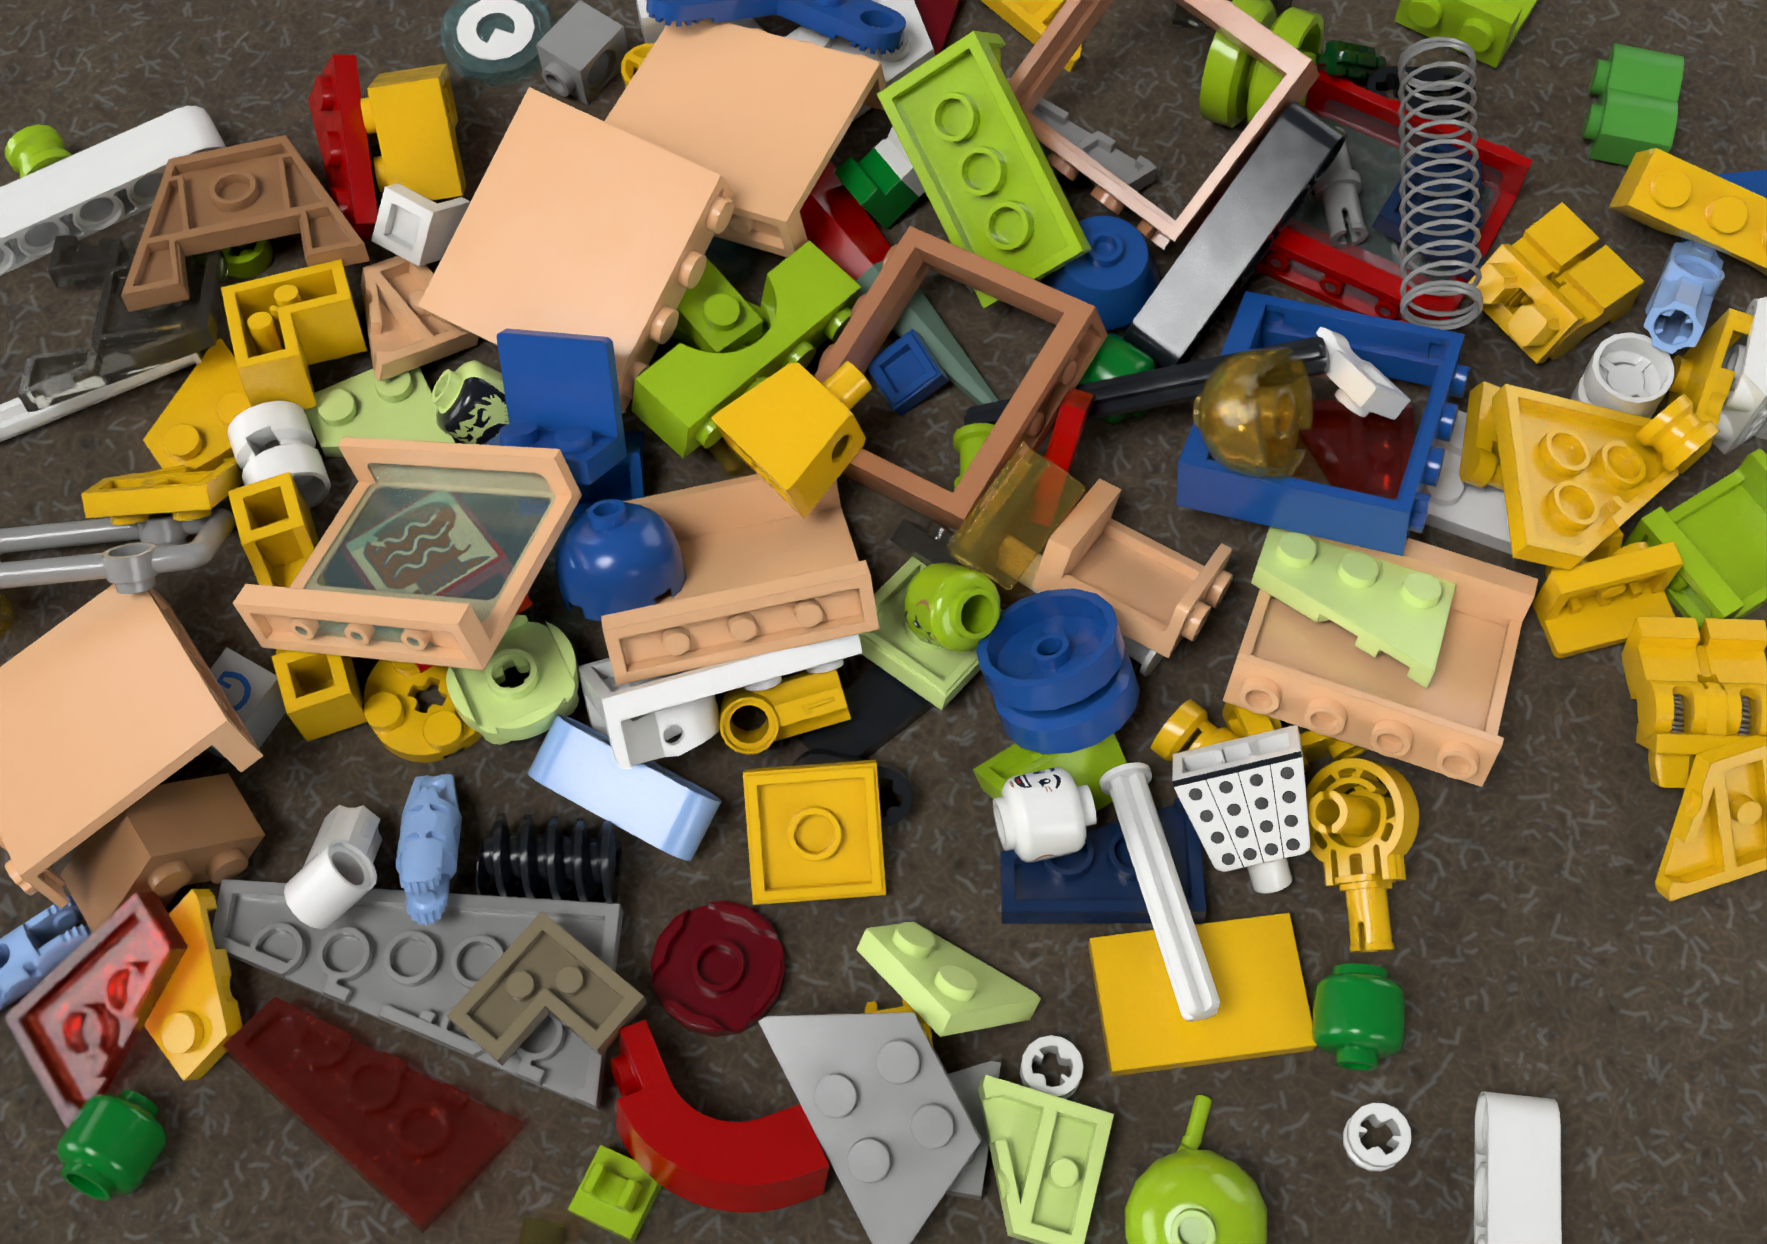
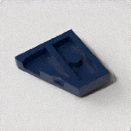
M1425 138L1423 143L1437 139ZM1437 144L1421 149V151L1431 153H1450L1460 150L1452 144ZM1465 152L1449 158L1470 163L1473 156ZM1416 153L1410 163L1417 167L1425 162L1442 158L1426 157ZM1478 159L1474 167L1478 169L1480 177L1474 186L1479 189L1481 186V160ZM1455 163L1437 164L1421 170L1437 173L1452 172L1465 166ZM1407 167L1405 173L1407 174L1411 169ZM1469 169L1452 177L1437 178L1415 172L1408 180L1414 186L1440 178H1456L1471 182L1473 174ZM1401 178L1372 225V228L1399 243L1402 242L1399 231L1402 221L1399 212L1402 201L1399 193ZM1455 183L1437 184L1425 187L1423 190L1444 192L1454 191L1465 186ZM1406 185L1405 192L1407 195L1412 189ZM1471 189L1454 196L1444 197L1423 195L1415 192L1409 200L1416 206L1437 199L1450 198L1471 203L1474 195ZM1480 200L1474 205L1479 209L1481 215L1478 223L1474 225L1478 229L1483 224L1482 203ZM1406 204L1405 211L1408 214L1412 208ZM1438 204L1424 209L1452 211L1465 206L1459 204ZM1471 209L1453 216H1432L1416 212L1409 220L1417 226L1439 219H1459L1471 223L1474 214ZM1440 224L1436 226L1427 227L1425 229L1435 231H1448L1459 229L1465 226L1458 224ZM1406 225L1405 230L1408 234L1413 229ZM1471 229L1449 236H1435L1417 232L1410 240L1418 246L1441 239H1457L1472 243L1475 235ZM1438 245L1426 249L1446 251L1459 249L1465 246ZM1471 249L1448 256H1436L1418 252L1433 262L1459 260L1471 264L1475 259L1474 251ZM1482 254L1479 263L1475 266L1478 269L1484 265V255ZM1442 265L1447 270L1463 268L1458 265ZM1470 269L1457 275L1470 281L1475 273Z

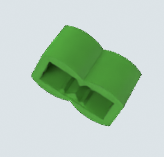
M1614 43L1607 60L1597 59L1588 93L1598 95L1597 104H1590L1581 135L1582 138L1591 140L1589 149L1590 159L1629 166L1636 152L1658 148L1669 153L1677 123L1678 98L1683 78L1684 56Z

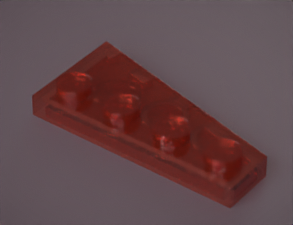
M277 997L270 1000L223 1045L227 1055L422 1233L439 1218L523 1129L521 1120L501 1110L497 1113L471 1100L469 1094L446 1082L442 1085L410 1069L408 1063L386 1052L380 1054L352 1040L351 1034Z

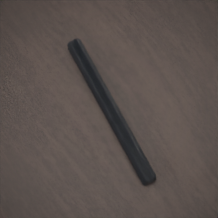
M1315 336L1077 385L1075 389L1094 394L1086 421L1322 375L1328 371L1330 359L1324 339ZM1011 399L968 408L964 417L965 425L974 423L995 425Z

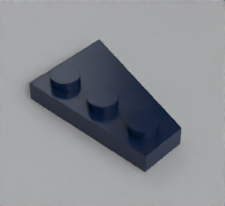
M1178 797L1175 798L1174 805L1158 809L1157 813L1194 923H1204L1207 910L1201 840ZM1118 819L1115 823L1086 831L1085 844L1079 851L1072 854L1029 863L1021 860L1014 849L1001 851L1002 924L1152 923Z

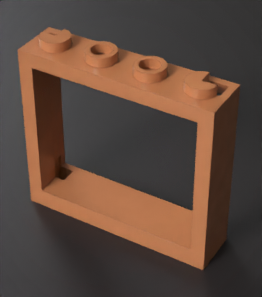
M1067 0L1008 83L1037 141L1051 150L1046 158L1051 166L1071 181H1074L1077 175L1082 173L1096 184L1090 193L1091 196L1117 215L1126 206L1142 218L1136 229L1163 250L1170 241L1184 250L1285 109L1292 102L1297 101L1299 103L1320 76V73L1312 59L1228 0H1173L1282 78L1281 82L1179 217L1174 220L1031 113L1113 1Z
M909 226L900 242L892 246L887 252L882 270L868 292L860 296L855 302L850 320L835 344L830 345L822 354L818 371L814 377L822 384L846 361L852 363L864 374L930 269L1055 324V329L953 493L864 449L858 452L841 473L980 543L1056 421L1060 406L1068 391L1076 388L1108 334L1095 306Z

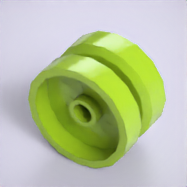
M1233 0L1231 2L1312 59L1316 68L1318 67L1316 57L1317 54L1321 53L1324 37V20L1321 14L1291 7L1277 18L1275 8L1270 0ZM1216 31L1202 77L1199 99L1200 115L1207 121L1231 128L1239 124L1246 117L1249 124L1281 82L1282 78ZM1308 91L1299 102L1303 106H1305Z

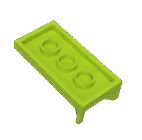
M972 31L879 92L877 96L951 244L1039 281L1092 249L1001 69L1000 48L1005 46L1006 43L999 34ZM974 289L983 309L994 307L1003 302Z

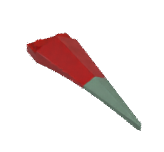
M829 160L799 212L807 240H810L861 286L860 297L868 292L881 272L884 258L891 247L865 209L834 174L836 168ZM918 287L892 328V331L899 337H902L912 328L921 334L948 379L977 405L998 401Z

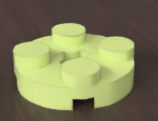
M516 615L484 670L448 667L446 675L447 689L456 711L461 719L470 728L481 733L486 741L502 745L510 741L532 738L549 730L557 715L569 716L577 708L579 701L577 690L580 682L579 665L570 641L558 627L546 622L548 626L546 627L540 623L529 622L525 615ZM516 666L520 673L530 671L529 677L518 687L510 688L498 685L506 680L504 671L510 667Z

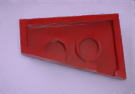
M332 54L322 74L317 75L315 78L314 89L308 98V103L328 181L329 196L361 240L366 242L374 232L378 211L367 131L361 111L362 95L356 55Z

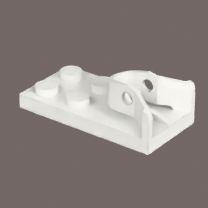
M859 634L617 686L610 658L578 666V673L592 728L609 737L613 757L619 767L622 769H632L631 766L659 758L680 756L712 738L720 729V715L715 694L740 687L747 691L768 689L781 683V676L804 669L808 673L832 671L844 664L843 658L861 654L862 648ZM682 733L678 741L673 743L666 742V740Z

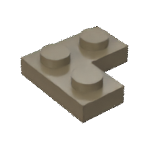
M541 911L451 1010L447 1017L457 1028L503 1066L549 1013L601 1056L619 1036V1029L628 1026L647 1002L640 992Z

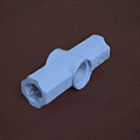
M1692 240L1674 243L1666 259L1659 282L1645 308L1647 317L1643 326L1651 335L1653 347L1673 354L1678 349L1695 347L1705 328L1712 301L1725 278L1724 272L1721 270L1724 261L1718 257L1716 249Z

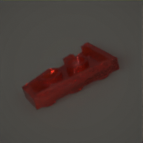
M155 891L136 892L4 1016L5 1021L66 1129L88 1099L107 1092L188 948Z

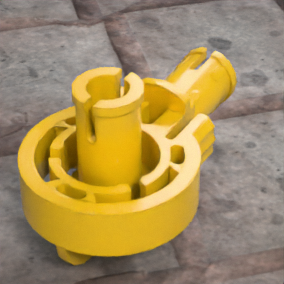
M1360 758L1341 759L1322 768L1312 778L1306 788L1310 850L1318 860L1323 862L1325 887H1339L1340 891L1346 893L1350 953L1394 950L1387 890L1392 889V883L1406 880L1404 856L1412 847L1419 826L1417 799L1405 777L1389 765ZM1377 777L1385 784V786L1378 782ZM1351 788H1354V789H1355L1354 791H1352V792L1349 793V794H1344L1346 791H1348V790L1351 789ZM1388 790L1390 792L1391 797L1384 796Z

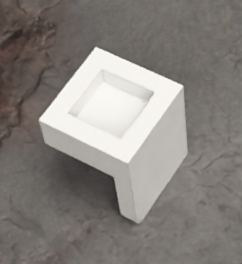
M400 183L386 186L371 241L417 266L439 261L451 242L470 201L460 197L437 204Z

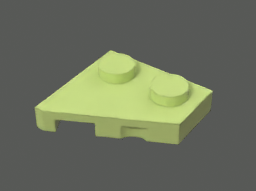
M902 922L900 924L866 928L856 949L940 1037L1030 1020L1041 1000L1034 991L916 922Z

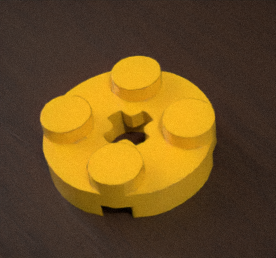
M379 660L371 671L364 690V716L379 740L391 753L413 762L432 763L445 759L444 756L454 754L463 747L466 750L482 736L481 733L470 728L456 711L447 689V666L434 665L421 673L414 663ZM431 685L438 686L440 695L446 698L443 705L432 704L428 708L427 713L419 712L420 704L414 698L420 690L426 691Z

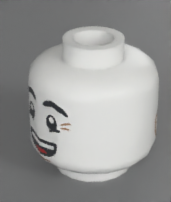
M1061 767L1014 776L1004 784L1002 797L993 799L995 823L1003 849L1005 851L1014 849L1021 860L1029 863L1079 851L1085 844L1086 826L1094 825L1097 821L1095 804L1088 785L1077 787L1073 777Z

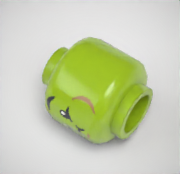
M948 562L931 564L919 571L909 584L904 598V616L909 629L921 641L957 653L977 649L979 641L989 635L997 625L1001 614L999 593L996 585L987 575L980 571Z

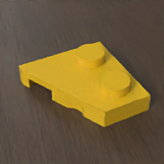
M221 338L211 344L201 358L202 362L196 365L143 439L162 469L185 465L187 472L212 471L224 463V458L235 457L227 435L228 427L237 415L250 408L251 405L237 370L235 357Z
M1759 734L1696 754L1655 880V887L1658 893L1671 902L1767 870V739Z

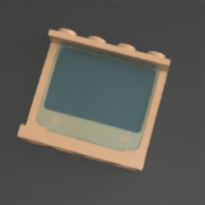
M343 437L338 447L357 478L358 483L289 588L245 584L234 600L233 605L263 648L484 670L582 497L561 450Z

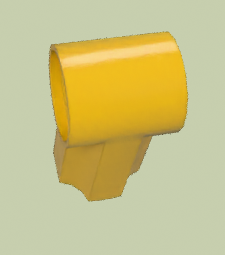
M837 669L824 673L800 672L783 677L782 682L774 687L759 691H747L743 687L733 689L726 693L720 706V732L726 745L735 752L746 755L758 754L768 749L775 741L851 719ZM752 705L763 710L767 719L758 729L746 731L734 725L731 720L732 714L742 706Z

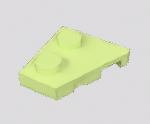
M420 367L380 382L374 376L372 368L315 392L317 407L305 409V413L326 457H344L338 447L343 437L455 443L453 437L442 431L436 422L438 405L431 401L432 393Z
M989 1075L983 1076L979 1082L978 1093L1007 1235L1033 1244H1084L1114 1114Z

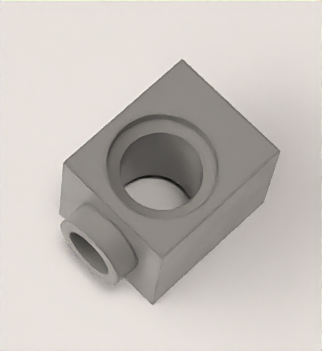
M581 0L536 44L542 67V77L546 84L560 96L566 97L570 94L586 105H589L621 71V62L628 52L624 26Z

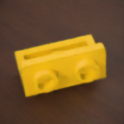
M1674 541L1651 547L1646 542H1636L1618 549L1607 558L1588 562V559L1585 557L1571 570L1553 567L1532 605L1554 657L1561 659L1624 643L1627 641L1637 616L1676 617L1664 592L1684 564Z

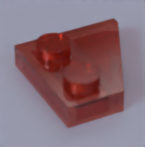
M1292 400L1291 423L1331 486L1397 500L1414 445L1413 403H1408L1398 417L1393 420L1373 412H1369L1366 417H1361L1345 407L1340 401Z

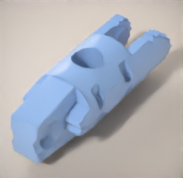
M452 774L415 777L402 812L396 869L399 873L401 888H404L406 893L407 914L411 915L412 921H417L418 925L425 924L428 926V924H435L436 920L441 919L442 913L446 911L445 906H447L450 880L457 869L462 816L459 812L457 789L454 775Z
M72 895L67 896L69 903L63 908L53 904L0 938V1010L98 947L99 943L102 942L100 938L96 939L88 925L83 926L81 924V926L76 927L77 923L82 922L83 915Z

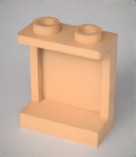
M1099 478L1049 538L1031 587L1040 592L1075 588L1098 594L1112 605L1122 635L1169 658L1183 637L1191 641L1196 639L1209 615L1211 607L1216 609L1222 601L1233 579V574L1224 570L1233 549L1221 543L1207 564L1203 566L1111 519L1122 489Z

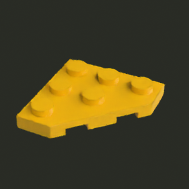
M1504 384L1492 397L1513 558L1571 570L1679 475L1678 468L1669 474L1661 465L1660 453L1653 446H1643L1634 437L1652 420L1650 418L1509 384Z

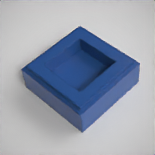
M913 328L875 356L868 366L869 372L893 411L899 415L907 413L949 381L921 334Z

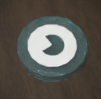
M456 0L445 12L440 27V35L446 60L457 74L468 80V75L472 78L481 79L484 85L500 86L519 82L537 72L541 67V62L536 44L552 28L548 9L541 0Z

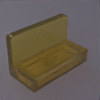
M1023 441L947 544L950 556L971 571L977 568L1007 590L1012 589L1085 491L1084 485Z

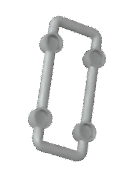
M216 507L211 509V515L188 521L173 520L172 513L169 512L149 514L150 518L148 520L129 525H112L110 518L0 528V555L9 552L141 540V542L110 548L103 553L1 563L0 559V589L107 578L108 582L115 583L116 591L120 594H135L148 591L157 586L156 576L159 573L191 570L204 566L211 561L234 530L235 518L230 511ZM191 534H197L192 542L187 543L186 537Z

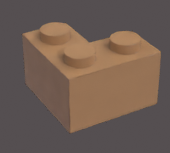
M229 773L160 784L83 841L64 868L61 877H63L69 892L96 939L126 933L128 936H136L151 930L164 918L163 912L183 886L210 880L212 883L220 884L222 879L231 880L240 875L247 868L249 857L264 838L265 833Z

